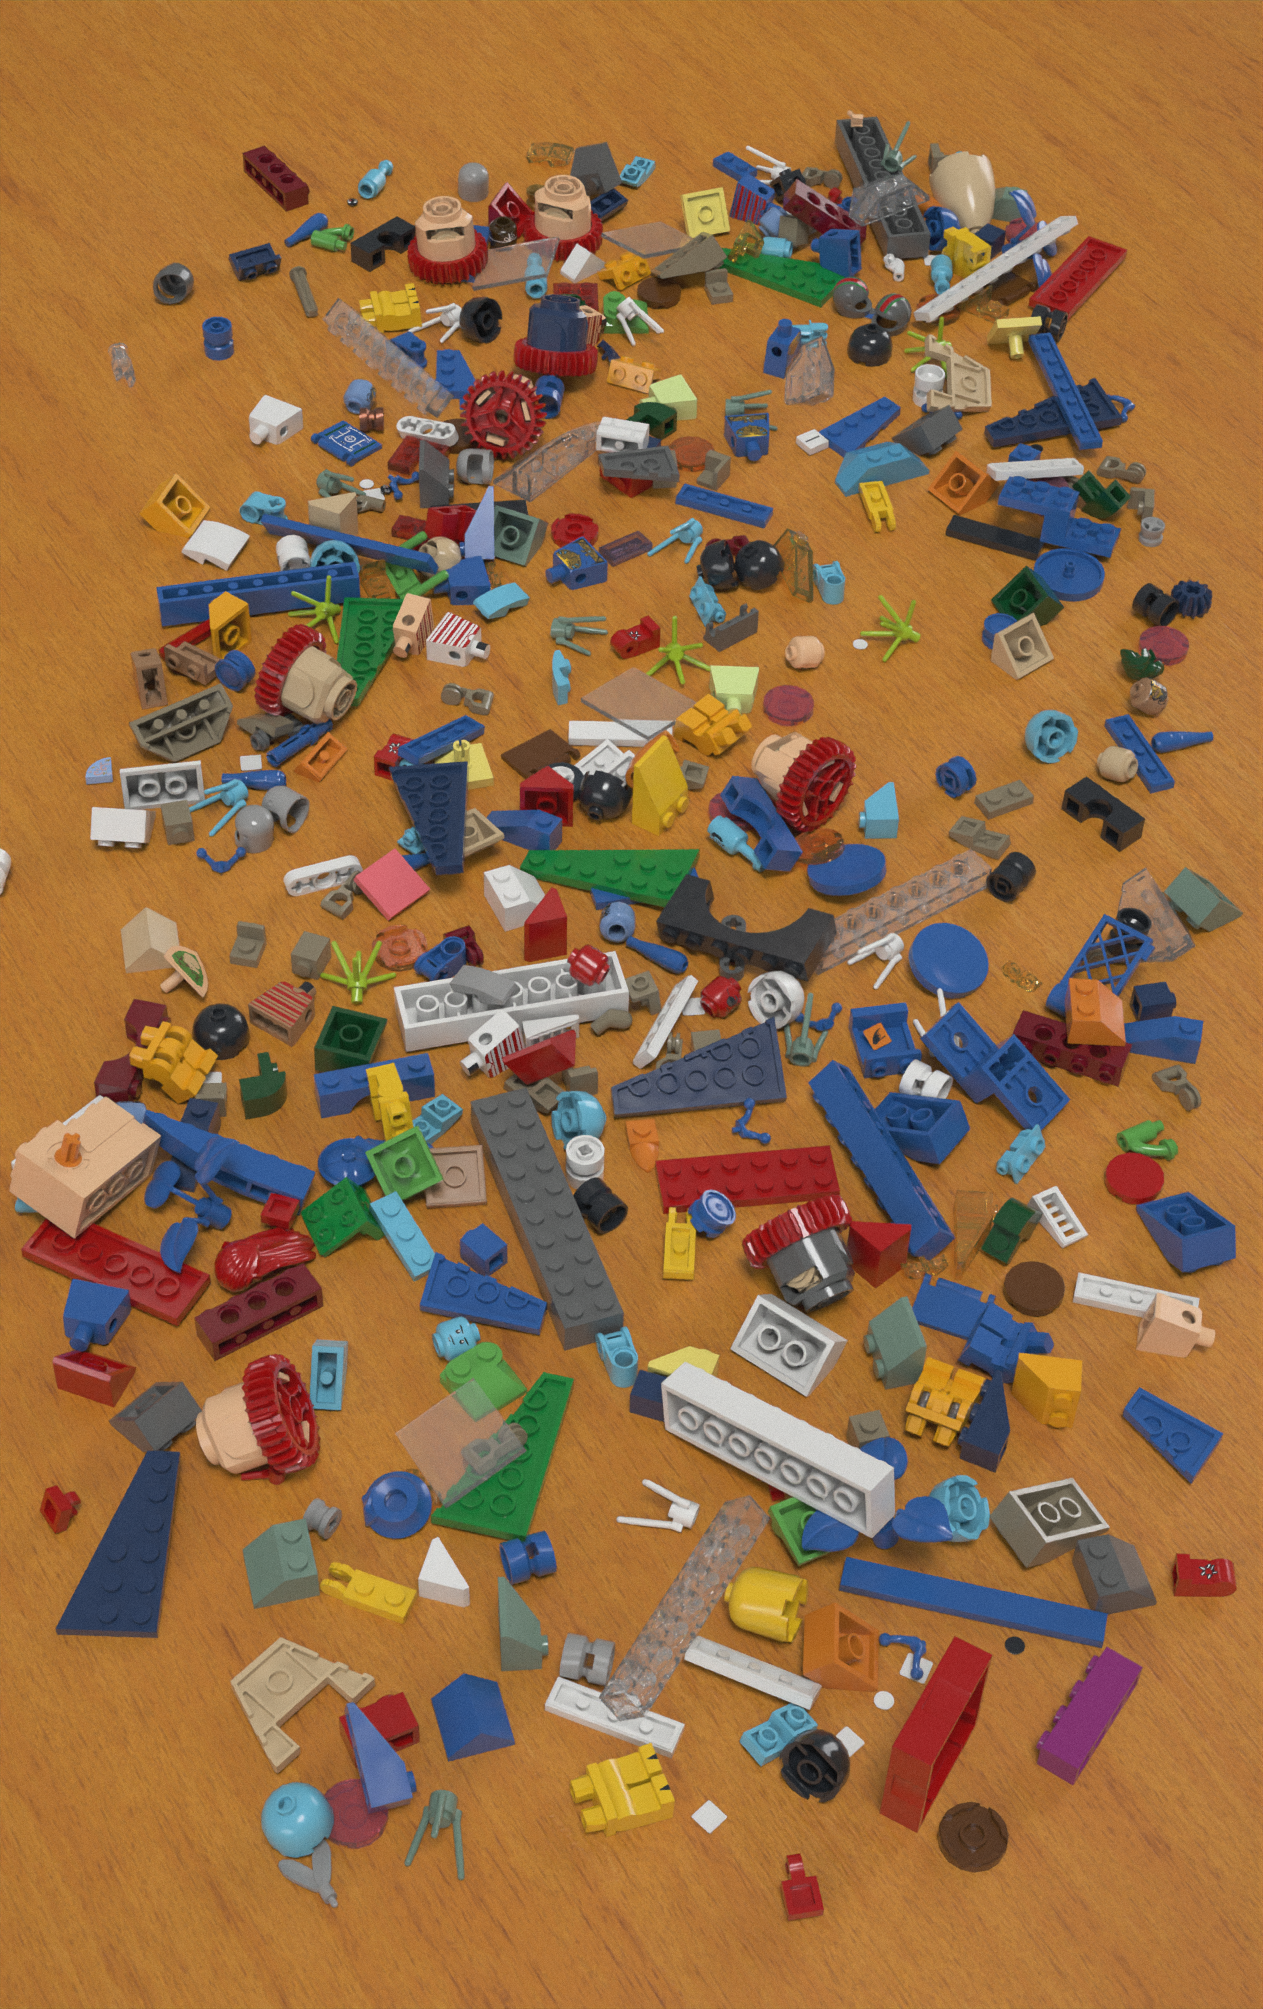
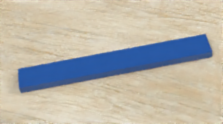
M1051 333L1029 335V345L1079 450L1102 448L1103 440Z
M264 514L260 521L267 531L273 535L282 537L297 535L302 537L306 543L320 545L325 541L339 540L351 546L358 556L435 575L439 568L433 557L427 553Z
M846 1557L839 1591L1099 1648L1103 1646L1108 1613Z

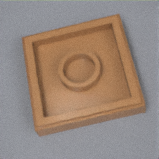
M482 1145L429 1148L444 1180L425 1189L427 1209L487 1205Z

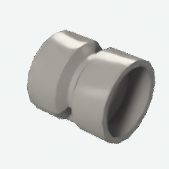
M568 1633L561 1658L560 1677L579 1680L582 1676H585L589 1683L607 1686L613 1666L616 1643L598 1638L592 1643L589 1642L587 1636ZM589 1653L595 1655L593 1666H586Z

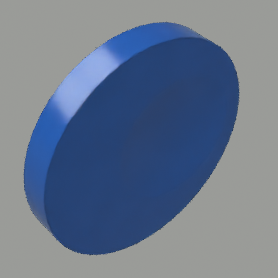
M1068 548L1054 549L1042 554L1036 560L1033 570L1043 577L1059 600L1070 602L1083 601L1094 597L1102 589L1105 577L1104 568L1095 557L1086 552Z
M846 844L832 847L816 855L810 861L807 871L810 885L815 890L828 895L841 896L860 893L876 886L885 877L887 868L885 856L877 848L863 844Z
M935 923L925 927L917 934L909 949V964L914 976L926 989L938 995L937 990L941 988L943 996L946 998L969 996L980 987L988 973V957L981 942L968 930L955 924Z

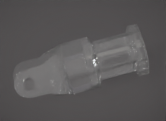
M124 343L112 344L108 352L112 359L111 366L115 380L119 381L122 378L128 382V386L131 388L134 386L136 378L132 361L128 356V347Z

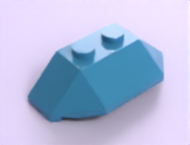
M884 442L847 452L836 476L835 484L847 497L859 493V483L883 481L884 486L927 475L929 474V469L917 455L900 443Z

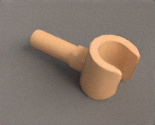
M849 110L847 115L851 119V127H863V114H854Z

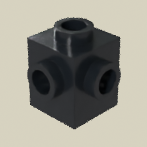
M790 168L779 173V177L769 182L771 188L775 191L777 203L784 200V194L796 179L806 184L805 177L802 175L800 168L791 171Z

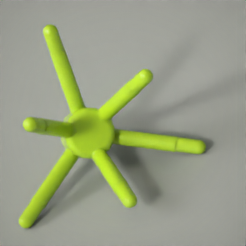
M941 316L939 319L938 340L935 341L943 346L948 344L952 347L951 342H945L942 339L944 317ZM911 331L907 332L909 336L925 342L926 337ZM925 346L906 348L904 352H924ZM926 356L911 368V372H915L919 366L924 365L931 357ZM940 361L945 372V379H947L946 362Z
M328 575L326 577L325 602H318L292 591V596L316 607L310 610L289 612L288 616L316 614L317 617L306 624L308 627H313L322 619H327L335 644H338L339 639L332 618L335 614L341 612V607L330 602L331 576Z
M879 595L878 599L897 623L884 616H880L879 619L882 621L880 625L892 631H861L860 635L896 637V640L882 658L883 662L889 659L901 640L906 641L909 639L916 643L919 641L921 634L913 631L912 626L909 625L916 605L915 600L911 601L905 622H903L885 598Z
M676 616L672 617V642L666 647L658 648V651L665 653L666 656L644 676L649 678L670 659L674 661L680 683L683 685L685 684L680 660L684 659L707 671H710V666L684 653V651L702 648V643L685 646L677 643Z
M332 941L331 945L347 979L326 973L320 974L321 978L347 985V989L351 991V1003L353 1004L363 1003V991L367 989V985L396 977V973L393 972L367 979V975L382 945L381 941H377L363 972H361V951H357L356 957L352 959L353 972H351L337 942Z

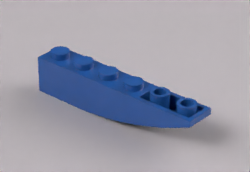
M146 1110L143 1123L161 1135L159 1146L195 1171H197L194 1167L195 1160L203 1145L211 1138L222 1137L219 1134H212L198 1129L192 1124L171 1119L162 1113ZM238 1144L212 1180L263 1203L267 1202L271 1193L299 1199L300 1209L297 1213L299 1216L311 1190L315 1171L309 1170L305 1166L282 1160L275 1155L252 1149L246 1144Z

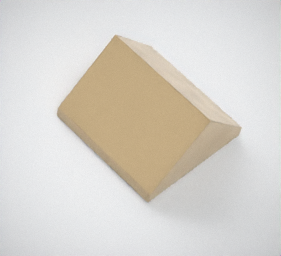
M355 492L308 501L309 525L354 536L358 534Z
M1034 613L997 632L994 636L991 661L1015 680L1054 659Z
M476 808L467 811L464 859L504 839V833Z
M145 907L121 929L126 973L173 968L163 956L170 947L179 946L176 922Z

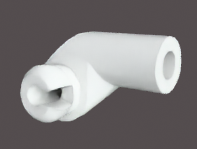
M887 254L883 259L885 267L893 272L895 281H902L905 272L904 262L899 258H895L893 254Z

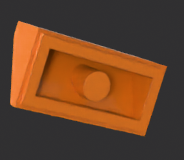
M328 732L297 766L294 772L319 782L348 749Z

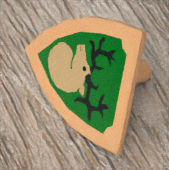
M182 946L170 947L163 957L176 970L168 979L160 984L162 990L168 993L185 979L203 997L208 988V979L197 952Z

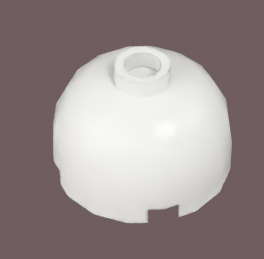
M783 971L764 973L753 979L748 988V992L751 991V1000L748 1001L749 1008L754 1018L760 1024L764 1023L767 1019L775 1017L776 1029H779L797 1019L803 1009L805 998L799 981Z

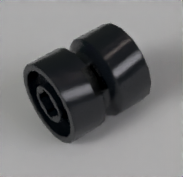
M1037 304L1031 317L1041 316L1042 326L1036 334L1051 333L1054 340L1060 341L1067 325L1068 313L1057 309L1052 312L1049 307Z
M1152 583L1144 585L1137 592L1132 603L1134 611L1145 618L1148 617L1149 621L1160 628L1166 627L1173 621L1180 607L1178 600L1167 593L1164 594L1161 589Z
M1011 852L987 877V887L990 893L1000 901L1012 902L1035 877L1036 868L1026 855L1019 852Z
M1123 908L1119 910L1115 920L1146 936L1152 926L1148 915L1136 908ZM1113 927L1106 940L1119 937L1118 930ZM1137 939L1125 941L1124 945L1127 954L1139 951L1143 943ZM1121 943L1106 946L1109 953L1114 957L1124 955Z
M598 1177L585 1181L573 1195L580 1213L587 1217L590 1224L601 1234L609 1233L616 1229L628 1213V1206L616 1194L612 1193L610 1187Z

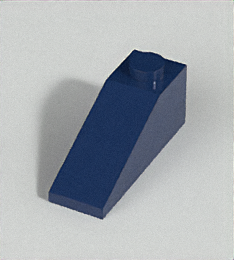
M190 1098L181 1122L192 1124L196 1128L212 1134H218L221 1127L219 1104ZM172 1155L171 1161L176 1163L181 1171L180 1177L173 1187L178 1190L195 1192L198 1181L195 1179L197 1171Z

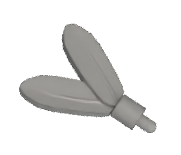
M324 1839L312 1848L314 1850L312 1853L313 1870L294 1860L284 1859L279 1861L278 1868L285 1878L310 1891L319 1893L326 1904L330 1903L333 1908L338 1906L337 1894L330 1884L331 1851Z

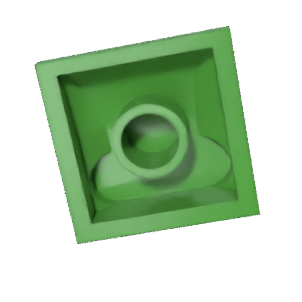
M609 292L603 298V315L607 320L604 334H626L621 322L616 317L620 313L616 308L626 299L620 292ZM632 299L648 315L647 303ZM638 315L631 321L627 318L625 319L632 334H649V326Z
M415 1126L365 1152L385 1196L396 1191L401 1200L404 1201L444 1180L419 1126Z
M492 1342L479 1343L454 1358L439 1375L440 1383L476 1424L527 1393L525 1385L502 1358L501 1348Z
M792 1497L770 1506L768 1513L772 1519L771 1525L774 1533L782 1538L796 1564L801 1566L831 1552L803 1550L802 1535L805 1525L817 1509Z

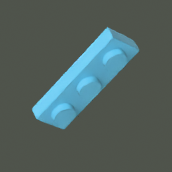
M395 1191L370 1203V1212L412 1280L415 1282L429 1275L435 1253L398 1193Z

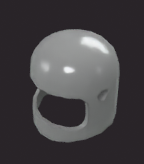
M475 162L463 165L458 174L459 196L469 202L484 200L489 193V174L487 169Z
M469 448L460 452L456 462L458 477L466 483L490 485L494 470L493 451Z
M279 785L269 789L262 800L261 806L269 810L274 822L280 819L283 829L290 833H296L308 815L310 803L305 796L286 786ZM287 814L296 819L295 824L291 827L287 826Z
M249 805L243 807L235 818V844L238 847H244L246 852L249 853L266 851L271 847L274 840L273 816L263 806Z

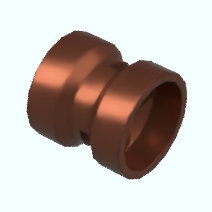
M376 407L374 410L360 408V431H368L369 429L384 431L383 407Z

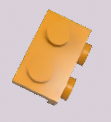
M632 251L621 254L619 256L620 259L617 261L612 260L605 263L604 268L597 271L600 280L614 279L617 290H623L651 274L645 253L632 254Z
M621 355V358L611 360L607 382L649 393V386L654 379H660L662 369L655 368L654 363L642 361V364L634 362V358Z

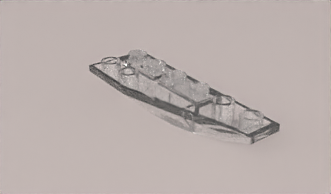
M601 422L586 424L556 437L541 448L519 459L493 479V484L529 502L533 501L597 451L596 435Z

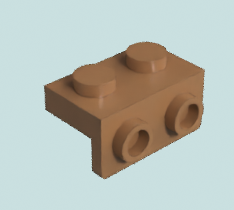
M185 641L177 648L169 644L164 647L166 666L204 685L217 676L215 665L221 660L220 658Z

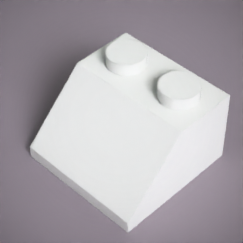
M92 807L90 840H98V845L115 846V841L125 842V847L141 848L142 843L150 842L156 811Z
M511 865L484 872V896L504 931L524 926L525 920L545 896L536 878Z

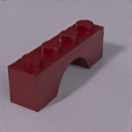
M133 999L124 1018L127 1038L134 1042L135 1046L147 1049L148 1046L141 1044L142 1031L145 1026L159 1028L163 1021L171 1023V1018L168 1017L167 1006ZM130 1053L119 1059L103 1062L94 1081L96 1097L101 1095L103 1098L107 1097L114 1103H117L119 1101H134L135 1097L138 1098L140 1096L144 1079L143 1069L130 1064Z

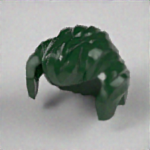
M1142 649L1141 656L1133 650H1120L1121 664L1127 676L1136 681L1145 677L1153 679L1163 673L1164 664L1160 660L1154 663L1156 656L1152 649Z

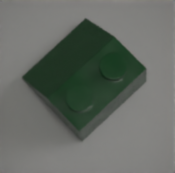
M1027 565L991 599L1000 613L1010 615L1017 621L1034 613L1040 626L1047 625L1064 608L1043 577Z
M332 1006L314 1047L315 1070L329 1072L370 1064L387 1025V1019Z

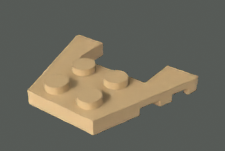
M929 334L925 338V356L946 362L948 394L930 389L926 394L927 411L934 412L950 405L953 412H987L992 407L990 370L966 355L964 357L954 353L953 347L948 344L945 346L935 341L936 337Z
M280 1637L234 1677L230 1683L273 1770L278 1774L300 1754V1746L279 1728L327 1684L331 1685L350 1703H356L375 1686V1678L367 1673L361 1675L349 1670V1666L341 1662L333 1663L319 1657V1653Z

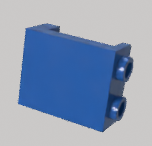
M906 1002L853 1008L850 1010L848 1028L864 1078L904 1074L912 1061L915 1059L921 1061V1050L915 1049L907 1024L908 1008ZM881 1023L891 1042L877 1050H873L863 1031Z

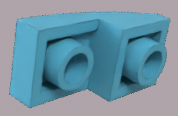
M636 156L631 165L626 164L621 172L620 178L622 183L639 187L656 168L655 161Z
M514 582L486 592L476 598L473 604L480 610L483 616L492 619L506 616L509 608L526 606L530 597Z
M560 650L554 652L552 660V689L558 705L568 703V692L571 691L568 674L571 673V665L568 659H564Z
M441 1094L422 1106L421 1115L413 1120V1127L419 1126L426 1143L432 1144L463 1114V1109L444 1094Z
M790 1703L773 1711L768 1721L743 1732L739 1742L757 1763L763 1766L779 1757L781 1751L794 1736L805 1730L817 1729L818 1724L803 1707Z

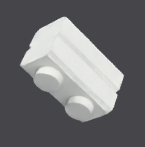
M603 417L597 430L596 450L611 453L647 448L649 424Z

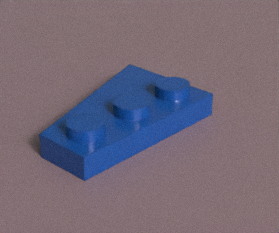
M437 350L436 399H460L465 394H470L467 389L470 386H474L475 378L460 350Z
M1140 1387L1125 1406L1122 1415L1191 1484L1219 1445L1223 1436L1222 1432Z

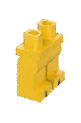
M951 227L944 230L943 238L947 240V246L942 250V254L951 259L953 273L965 279L990 263L992 246L969 232L970 230L966 227L959 230Z
M414 283L405 284L406 290L396 292L381 291L377 294V291L370 292L371 299L359 300L364 329L376 327L378 334L384 333V330L394 331L422 327L420 306Z
M390 1063L365 1069L375 1121L380 1119L382 1121L385 1142L413 1128L409 1096L407 1091L403 1092V1085L395 1064Z
M652 1743L638 1747V1752L618 1759H608L599 1764H589L586 1766L585 1775L570 1781L569 1790L575 1804L591 1799L594 1805L582 1809L580 1812L585 1833L603 1830L605 1836L608 1837L615 1835L616 1831H626L673 1818L675 1800L664 1773L662 1774V1767Z

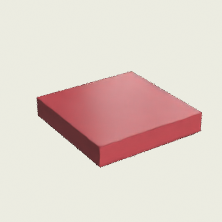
M396 849L390 851L353 879L388 921L422 898L430 890Z

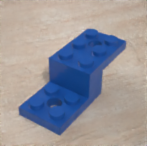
M1009 476L999 495L998 505L1045 515L1040 542L1111 558L1121 532V528H1116L1109 523L1099 524L1087 518H1074L1079 492L1073 491L1069 487L1059 488L1043 481L1033 482L1021 476Z
M959 1002L953 1005L920 1038L975 1103L995 1094L1025 1130H1032L1036 1124H1039L1040 1130H1042L1070 1101L1069 1097L1015 1035L996 1045ZM954 1035L961 1039L962 1048L955 1044ZM1028 1090H1031L1036 1095V1103L1030 1100Z

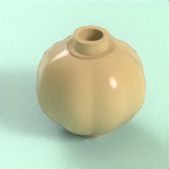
M434 537L419 549V552L430 554L439 567L436 574L442 570L452 568L462 560L461 551L457 543L445 537ZM421 571L422 575L427 579L435 575Z

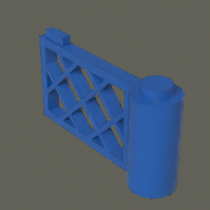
M1104 914L1061 982L1056 984L1046 1000V1007L1066 1018L1065 997L1069 978H1072L1075 973L1087 971L1088 978L1092 979L1090 969L1106 966L1109 978L1099 981L1104 985L1111 983L1112 992L1119 996L1140 962H1147L1155 950V947L1152 946L1153 939ZM1108 924L1118 930L1119 937L1103 941L1101 933ZM1137 939L1143 943L1139 951L1127 954L1124 945L1125 941ZM1121 943L1124 955L1107 959L1105 947ZM1102 948L1104 960L1088 964L1086 956L1089 951ZM1126 961L1127 970L1125 973L1112 977L1109 965Z

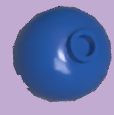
M939 206L928 208L923 215V218H926L925 222L931 233L929 250L942 251L947 246V240L943 238L944 230L955 227L958 230L961 229L957 215L951 209Z

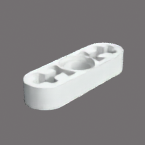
M406 416L400 419L396 425L401 438L415 442L425 440L431 445L450 447L459 439L454 425L450 423ZM433 429L431 432L423 434L424 431Z
M349 855L291 870L284 876L283 882L290 895L300 896L342 885L354 871L362 872L363 869L358 858ZM326 872L329 873L327 877L323 879H317V877L320 874Z

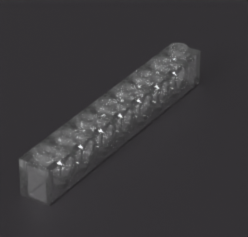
M340 298L335 301L322 319L329 325L328 331L336 337L340 335V341L347 347L351 348L353 346V353L361 359L365 357V363L375 371L378 368L379 372L377 374L387 382L391 380L392 383L390 385L398 392L402 393L404 391L403 397L412 404L418 403L416 408L424 415L428 416L430 413L438 418L454 397L452 393Z
M970 849L954 856L941 865L934 866L931 870L921 875L914 876L911 880L891 888L878 897L871 898L868 902L856 908L849 909L846 913L834 918L837 934L814 972L820 975L858 955L857 951L884 938L890 933L899 934L988 888L986 880L991 874L992 868Z
M750 1495L726 1501L598 1697L619 1721L646 1717L770 1520V1517Z

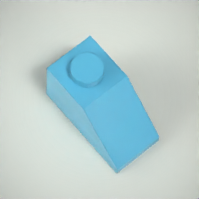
M888 782L865 800L864 811L859 812L858 817L859 828H864L865 839L897 838L899 816L894 782Z
M317 1339L312 1345L310 1400L314 1404L313 1409H342L347 1374L348 1341Z

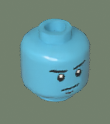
M462 1316L439 1323L436 1327V1333L432 1334L433 1344L440 1358L444 1357L447 1361H451L476 1346V1342L481 1340L476 1324H469L468 1320Z

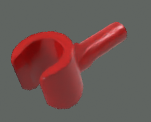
M834 187L829 191L828 198L833 203L841 204L843 200L840 196L842 191Z
M269 1465V1469L241 1473L242 1481L268 1479L274 1485L282 1484L286 1478V1473L276 1472L273 1469V1465Z

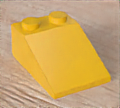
M664 735L634 765L632 824L657 836L666 828H670L680 812H685L689 804V798H687L688 785L668 737Z

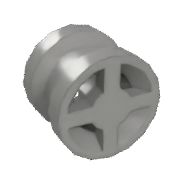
M1156 517L1144 518L1141 522L1139 542L1147 547L1159 546L1162 543L1165 523Z
M316 1498L308 1506L303 1519L306 1518L309 1531L314 1529L318 1531L320 1537L328 1539L336 1531L341 1520L342 1511L335 1506L329 1508L326 1506L325 1501Z

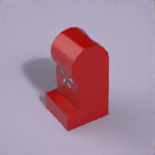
M648 615L640 619L639 625L615 632L611 637L610 645L623 659L636 657L660 647L661 628Z
M393 733L387 745L382 750H378L374 755L375 776L393 781L390 772L385 771L383 768L387 765H391V767L399 766L404 758L397 755L398 748L414 739Z
M1176 1553L1171 1570L1174 1597H1224L1233 1594L1237 1590L1234 1563L1223 1558L1211 1561L1208 1559H1190V1554Z

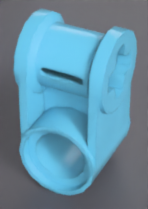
M258 491L253 492L239 510L242 518L249 523L263 525L260 521L264 514L288 519L284 513V508L286 507L284 498L263 494Z
M833 561L832 564L821 566L813 564L812 578L822 600L831 605L841 603L844 600L845 576L841 571L839 562Z
M624 1326L620 1328V1331L605 1335L601 1332L595 1334L596 1347L611 1382L621 1388L634 1385L638 1376V1354L632 1343L628 1328Z

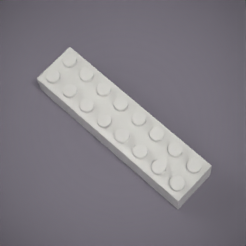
M616 951L604 953L608 956V964L611 965V968L603 982L592 987H588L570 976L568 959L492 971L514 981L517 985V988L504 1005L480 1003L476 994L453 992L449 984L453 978L394 987L395 1012L405 1050L407 1052L467 1042L469 1036L502 1009L520 1026L521 1032L523 1021L578 1014L580 1023L596 1020L609 1009L628 1011L629 990Z
M684 1362L661 1383L665 1430L870 1538H873L895 1515L894 1467L886 1462L862 1452L859 1448L853 1447L835 1438L833 1435L809 1425L804 1420H799L780 1408L774 1407L756 1398L754 1395L732 1386L727 1381H723L687 1362Z

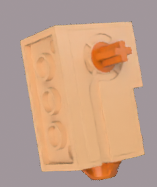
M104 1097L97 1104L92 1103L79 1118L71 1119L66 1126L57 1120L48 1128L43 1127L30 1142L21 1144L15 1152L16 1161L10 1175L12 1180L9 1192L70 1236L76 1238L151 1176L161 1135L146 1124H140L133 1115L109 1098Z

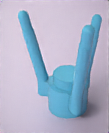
M691 518L686 523L670 531L672 536L654 547L647 555L652 556L680 538L684 543H693L684 560L685 563H689L697 546L702 542L700 537L703 533L702 525L694 518Z
M234 779L228 783L204 790L206 795L221 792L189 807L190 812H193L220 799L226 805L234 806L209 832V836H214L239 809L246 806L244 800L249 795L242 781Z

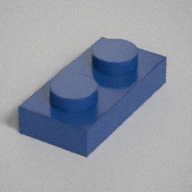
M729 151L713 159V167L736 181H739L745 173L757 177V168Z

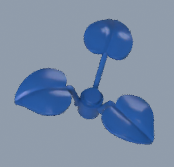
M1015 190L1009 194L1015 199L1021 217L1027 226L1016 237L1010 239V243L1002 246V254L1022 242L1023 240H1019V238L1035 225L1034 218L1037 216L1034 202L1031 196L1023 190ZM1045 221L1038 222L1037 231L1048 224ZM1055 242L1043 247L1046 255L1050 257L1056 255L1057 245ZM1035 253L1027 257V259H1033L1040 288L1052 275L1048 262L1042 259L1040 254Z
M214 1137L203 1145L194 1164L195 1169L198 1171L195 1174V1179L210 1197H203L199 1201L173 1187L181 1174L180 1167L176 1163L165 1161L156 1168L152 1180L145 1190V1204L151 1208H158L164 1204L170 1192L194 1204L195 1213L198 1218L184 1217L181 1223H173L165 1233L161 1242L160 1253L162 1260L170 1269L181 1273L183 1261L197 1236V1224L208 1227L210 1224L217 1229H222L229 1222L232 1214L231 1208L222 1204L223 1200L215 1195L207 1183L216 1176L233 1150L240 1143L239 1141L231 1138Z
M881 1437L860 1448L862 1452L894 1467V1480L899 1479L905 1473L908 1458L903 1445L898 1440L891 1437ZM928 1496L911 1499L906 1504L905 1510L898 1509L895 1518L892 1517L872 1538L875 1546L881 1549L891 1548L898 1542L899 1537L915 1542H943L952 1540L953 1535L944 1504L938 1499ZM817 1510L805 1525L802 1535V1547L804 1551H841L855 1543L859 1536V1531Z

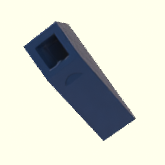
M996 1370L992 1381L986 1379L980 1394L983 1400L981 1404H974L969 1416V1421H972L969 1428L963 1427L958 1439V1445L962 1446L960 1459L996 1473L1007 1449L1010 1435L1002 1373L999 1370Z

